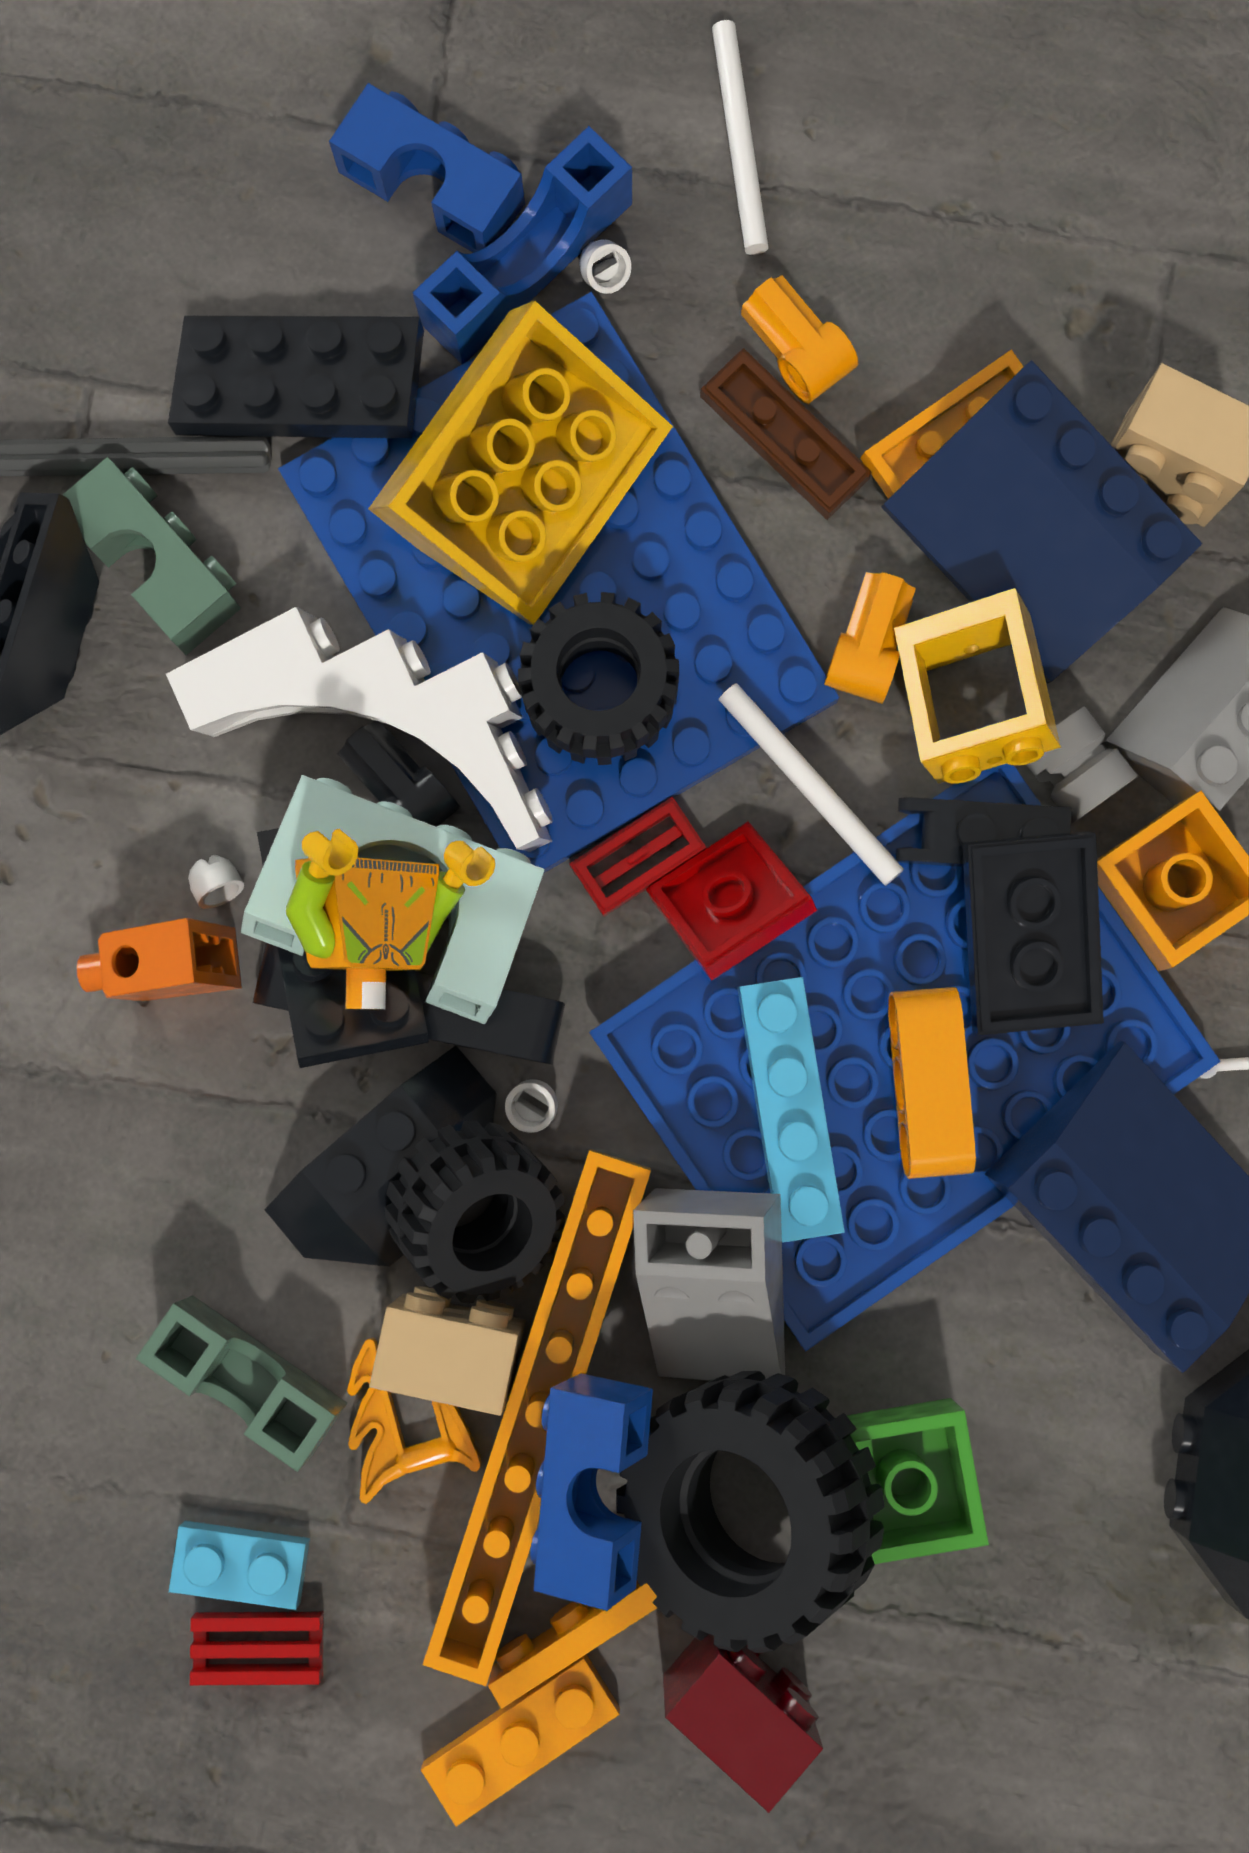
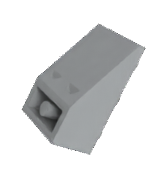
M655 1188L633 1210L636 1278L658 1376L711 1381L723 1375L731 1377L741 1371H761L765 1375V1379L777 1373L785 1375L781 1194Z

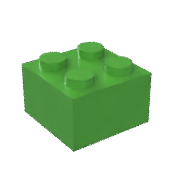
M952 1398L846 1415L857 1428L856 1431L850 1434L857 1448L861 1450L868 1447L876 1464V1467L868 1472L871 1484H880L883 1490L885 1507L873 1516V1520L882 1522L884 1526L881 1547L871 1555L874 1564L989 1545L965 1410Z

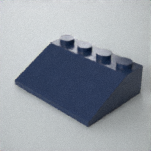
M1032 360L881 506L970 602L1016 588L1031 615L1047 684L1057 678L1153 593L1203 544Z
M1119 1041L985 1173L987 1178L1147 1347L1181 1373H1184L1230 1327L1249 1295V1176L1123 1041Z

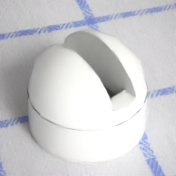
M597 240L590 242L582 251L579 267L584 281L600 293L610 294L620 290L626 284L631 274V260L624 248L610 240ZM612 252L614 258L607 259L593 267V263Z
M212 855L208 863L203 859L198 860L189 872L190 890L199 907L203 909L218 907L231 901L244 888V882L234 865L228 859L218 855Z
M535 1079L525 1080L516 1085L508 1094L505 1102V1112L510 1123L518 1130L528 1133L538 1132L546 1128L554 1119L558 1110V1100L554 1090L547 1083ZM525 1091L549 1106V1109L545 1113L532 1103L519 1097Z

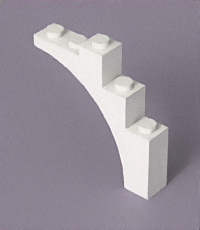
M294 607L166 674L190 730L212 737L258 720L299 713L349 714L390 724L419 738L458 767L491 804L516 849L531 852L552 842L546 825L553 822L548 805L537 788L529 791L520 768L526 766L527 762L517 739L511 731L503 734L501 728L523 718L515 702L522 698L519 683L507 663L499 666L495 660L483 652L425 681L424 677L431 674L422 650L414 640L407 642L406 639L388 629L334 657V654L340 651V647L334 632L324 618L317 619L302 609Z

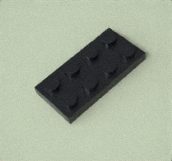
M184 316L168 424L175 435L412 438L424 329L420 317Z
M279 828L257 832L263 866ZM277 947L296 1055L300 1068L429 1043L415 970L386 971V1009H346L345 969L311 968L307 962L306 951L301 956Z

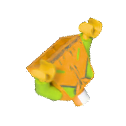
M340 829L333 831L331 841L319 831L310 832L302 840V850L308 858L295 860L296 882L286 905V915L303 949L306 951L307 962L311 968L346 970V1009H386V971L420 970L423 967L427 952L442 924L465 892L463 883L468 886H478L485 883L494 873L495 859L483 847L473 850L465 841H454L446 847L444 852V862L449 870L447 872H439V864L358 858L356 842Z

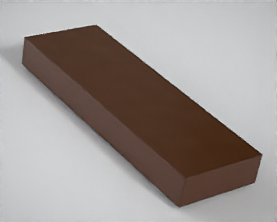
M744 348L701 388L700 397L826 520L870 479L872 472Z

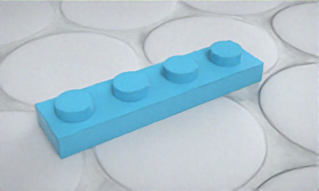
M803 977L740 986L737 990L770 1194H781L782 1243L845 1233Z

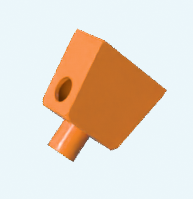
M190 918L102 933L98 939L99 953L82 955L77 961V977L81 988L85 992L103 990L106 998L150 1001L242 988L235 928Z

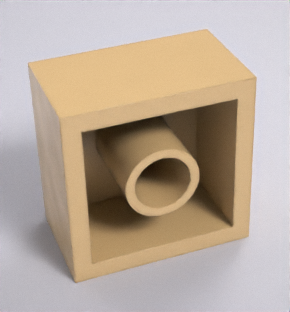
M1161 363L1127 411L1111 446L1184 524H1198L1205 527L1244 487L1249 477V405Z
M415 1286L413 1293L402 1294L386 1307L369 1388L501 1416L511 1393L526 1322L524 1319L513 1317L514 1307L486 1300H477L476 1306L471 1308L450 1304L451 1298L448 1300L438 1295L434 1288Z

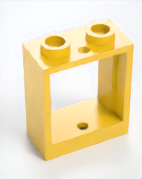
M1016 588L894 628L920 762L938 784L943 782L951 784L965 783L980 776L983 770L1003 764L1015 766L1030 764L1039 760L1044 755V752L1061 748L1031 615ZM1011 644L1027 714L941 740L927 671Z

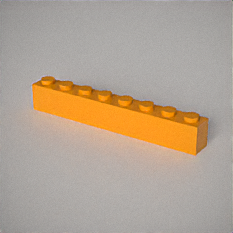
M590 1149L422 1664L424 1666L483 1686L487 1685L531 1548L532 1539L539 1523L541 1498L538 1497L536 1492V1480L539 1468L545 1458L547 1431L542 1426L543 1406L550 1394L551 1387L580 1373H587L634 1226L633 1210L642 1201L651 1168Z

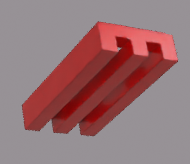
M672 796L569 863L602 916L605 917L707 847ZM667 817H671L675 826L593 878L588 870L589 868ZM681 837L685 838L688 845L610 896H605L601 889Z
M324 1611L196 1612L191 1617L190 1632H193V1643L190 1645V1659H193V1669L190 1671V1686L319 1685L323 1679ZM309 1631V1641H209V1632ZM309 1658V1663L209 1664V1659Z

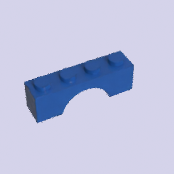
M588 126L545 167L539 186L531 201L504 234L477 252L464 254L456 251L412 292L422 326L461 364L467 362L488 342L510 310L529 303L590 242H593L632 205V166Z

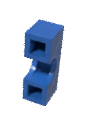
M370 83L366 85L329 140L338 172L387 202L399 185L412 176L430 175L441 180L443 185L431 202L437 231L473 253L487 247L504 234L525 205L522 174L510 159L495 151H491L489 154L469 143L466 136L454 125L445 121L437 124L420 114L413 103L403 95L394 91L386 94Z
M582 1373L550 1388V1394L546 1398L542 1410V1426L547 1431L545 1458L539 1468L536 1480V1492L538 1497L541 1498L539 1527L533 1536L530 1551L531 1561L533 1564H536L533 1591L608 1611L636 1589L642 1522L620 1517L605 1506L598 1494L596 1475L598 1469L620 1473L648 1455L653 1397L652 1388Z

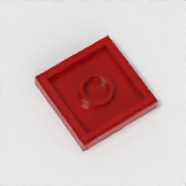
M749 821L646 888L652 902L711 981L817 911L812 897Z

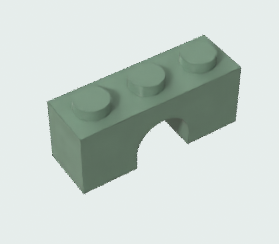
M107 456L63 494V496L70 500L85 544L108 568L132 550L149 549L155 551L156 563L153 573L131 595L185 655L189 654L241 609L228 592L236 585V582L212 555L203 563L189 548L197 540L173 511L162 518L150 505V502L158 495L133 467L123 474Z
M193 1295L173 1303L136 1357V1360L186 1395L191 1396L194 1393H202L228 1406L247 1424L248 1428L244 1432L245 1436L297 1472L313 1456L348 1404Z

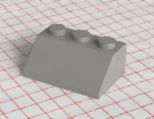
M1226 607L1221 608L1103 742L1108 749L1118 748L1133 770L1174 805L1201 790L1214 809L1219 812L1249 778V615Z

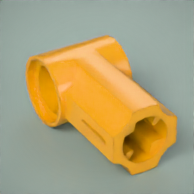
M783 275L777 278L770 277L758 286L750 298L742 305V317L776 356L778 368L785 383L798 399L804 403L810 404L859 365L857 353L846 334L832 322H825L823 324Z
M866 572L846 633L841 632L824 685L883 704L900 656L899 651L896 650L897 640L894 628L906 624L913 603L915 587L907 584L903 578L888 573Z

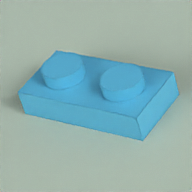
M184 1521L178 1527L169 1592L296 1610L301 1603L310 1538Z

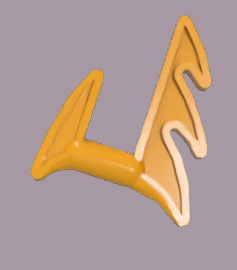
M369 1338L364 1342L355 1360L347 1388L350 1396L356 1395L365 1382L370 1384L378 1348L375 1338ZM369 1388L359 1406L348 1442L349 1448L356 1450L371 1429L375 1428L377 1430V1434L367 1451L361 1471L359 1498L361 1503L367 1504L385 1484L407 1473H413L449 1461L464 1464L471 1471L477 1472L482 1462L470 1430L458 1407L432 1401L441 1437L406 1447L391 1392Z

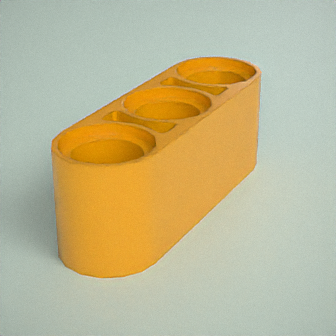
M956 987L890 992L888 1017L900 1151L905 1176L907 1179L972 1174L975 1170L976 1152L964 1020L959 992Z

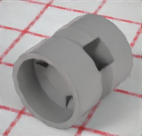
M1086 706L1080 708L1056 725L1061 748L1044 752V755L1039 760L1026 764L1038 782L1051 781L1054 785L1050 798L1057 807H1072L1071 824L1138 777L1118 748H1104L1102 742L1106 733Z

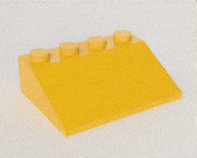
M532 301L507 313L368 509L427 556L528 624L534 625L673 426L536 301Z

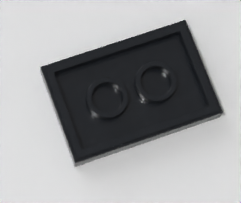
M1083 831L962 842L972 1031L977 1035L1104 1023L1096 833Z

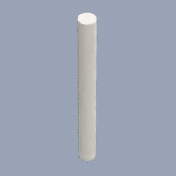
M722 20L713 25L712 33L745 253L748 255H759L766 252L769 247L737 33L733 21Z
M737 683L729 687L719 698L723 706L885 886L903 872L904 868Z

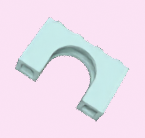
M301 775L245 908L241 933L303 956L305 950L286 915V905L296 882L295 860L308 858L302 850V840L310 832L319 831L331 841L333 831L340 829L356 842L358 858L439 864V872H447L449 870L444 862V852L451 842L465 841L473 850L483 847L495 859L494 873L489 880L478 886H468L463 883L465 892L448 915L449 932L447 942L425 1002L485 1025L499 1001L545 869L531 864L529 858L518 851L508 848L494 850L472 841L466 832L449 825L435 827L412 818L408 810L395 803L381 801L376 804L353 795L347 786L329 778H318L315 780Z

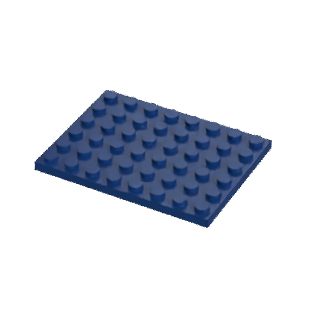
M592 291L552 313L551 316L673 427L539 619L546 623L550 619L549 608L559 602L562 603L565 610L573 607V596L587 593L588 603L600 602L601 592L615 593V603L623 606L629 597L641 603V614L647 617L653 612L662 621V633L664 635L670 633L674 641L675 658L679 659L680 673L677 701L674 704L673 715L667 728L662 727L659 731L658 740L649 749L645 744L638 748L637 756L627 761H624L623 755L612 757L610 765H598L596 758L586 757L584 764L571 760L570 753L562 750L560 754L548 746L547 739L543 735L539 736L533 728L530 717L526 713L523 699L520 698L515 701L523 718L501 728L503 734L511 731L517 739L527 762L526 766L520 768L529 791L535 788L540 791L553 818V822L546 825L552 842L531 852L516 849L491 804L461 770L450 762L499 848H508L524 854L529 858L531 864L545 869L544 873L642 817L672 796L674 798L759 749L760 746L719 701L720 696L732 685L737 683L782 734L833 706L840 698L834 688L824 685L827 678L826 674ZM476 357L418 389L412 438L332 437L278 468L375 636L389 629L406 639L407 642L414 640L422 650L431 674L424 677L425 681L482 652L495 660L499 666L507 663L518 681V669L522 666L520 652L523 642L530 643L532 640L530 629L533 625L528 624L417 549L368 509ZM593 651L578 657L568 666L562 677L564 694L576 705L595 711L608 710L619 706L633 694L637 686V674L631 664L623 657L607 651Z
M1009 764L983 770L980 776L974 780L953 784L933 798L1041 805L1016 767ZM909 814L876 837L895 859L897 848L913 847L921 849L923 814ZM853 852L803 886L812 897L817 908L816 912L712 981L698 962L694 960L589 1032L695 1190L770 1193L737 988L803 977L845 1233L782 1243L784 1321L805 1352L1011 1209L1014 1205L987 1178L985 1173L1119 1041L1125 1042L1173 1095L1221 1062L1099 886L1104 1019L1102 1024L977 1035L972 1031L964 867L899 863L904 868L903 872L885 886L860 857ZM956 987L962 1003L975 1138V1170L972 1174L907 1179L903 1170L899 1141L888 1017L889 994L894 991Z

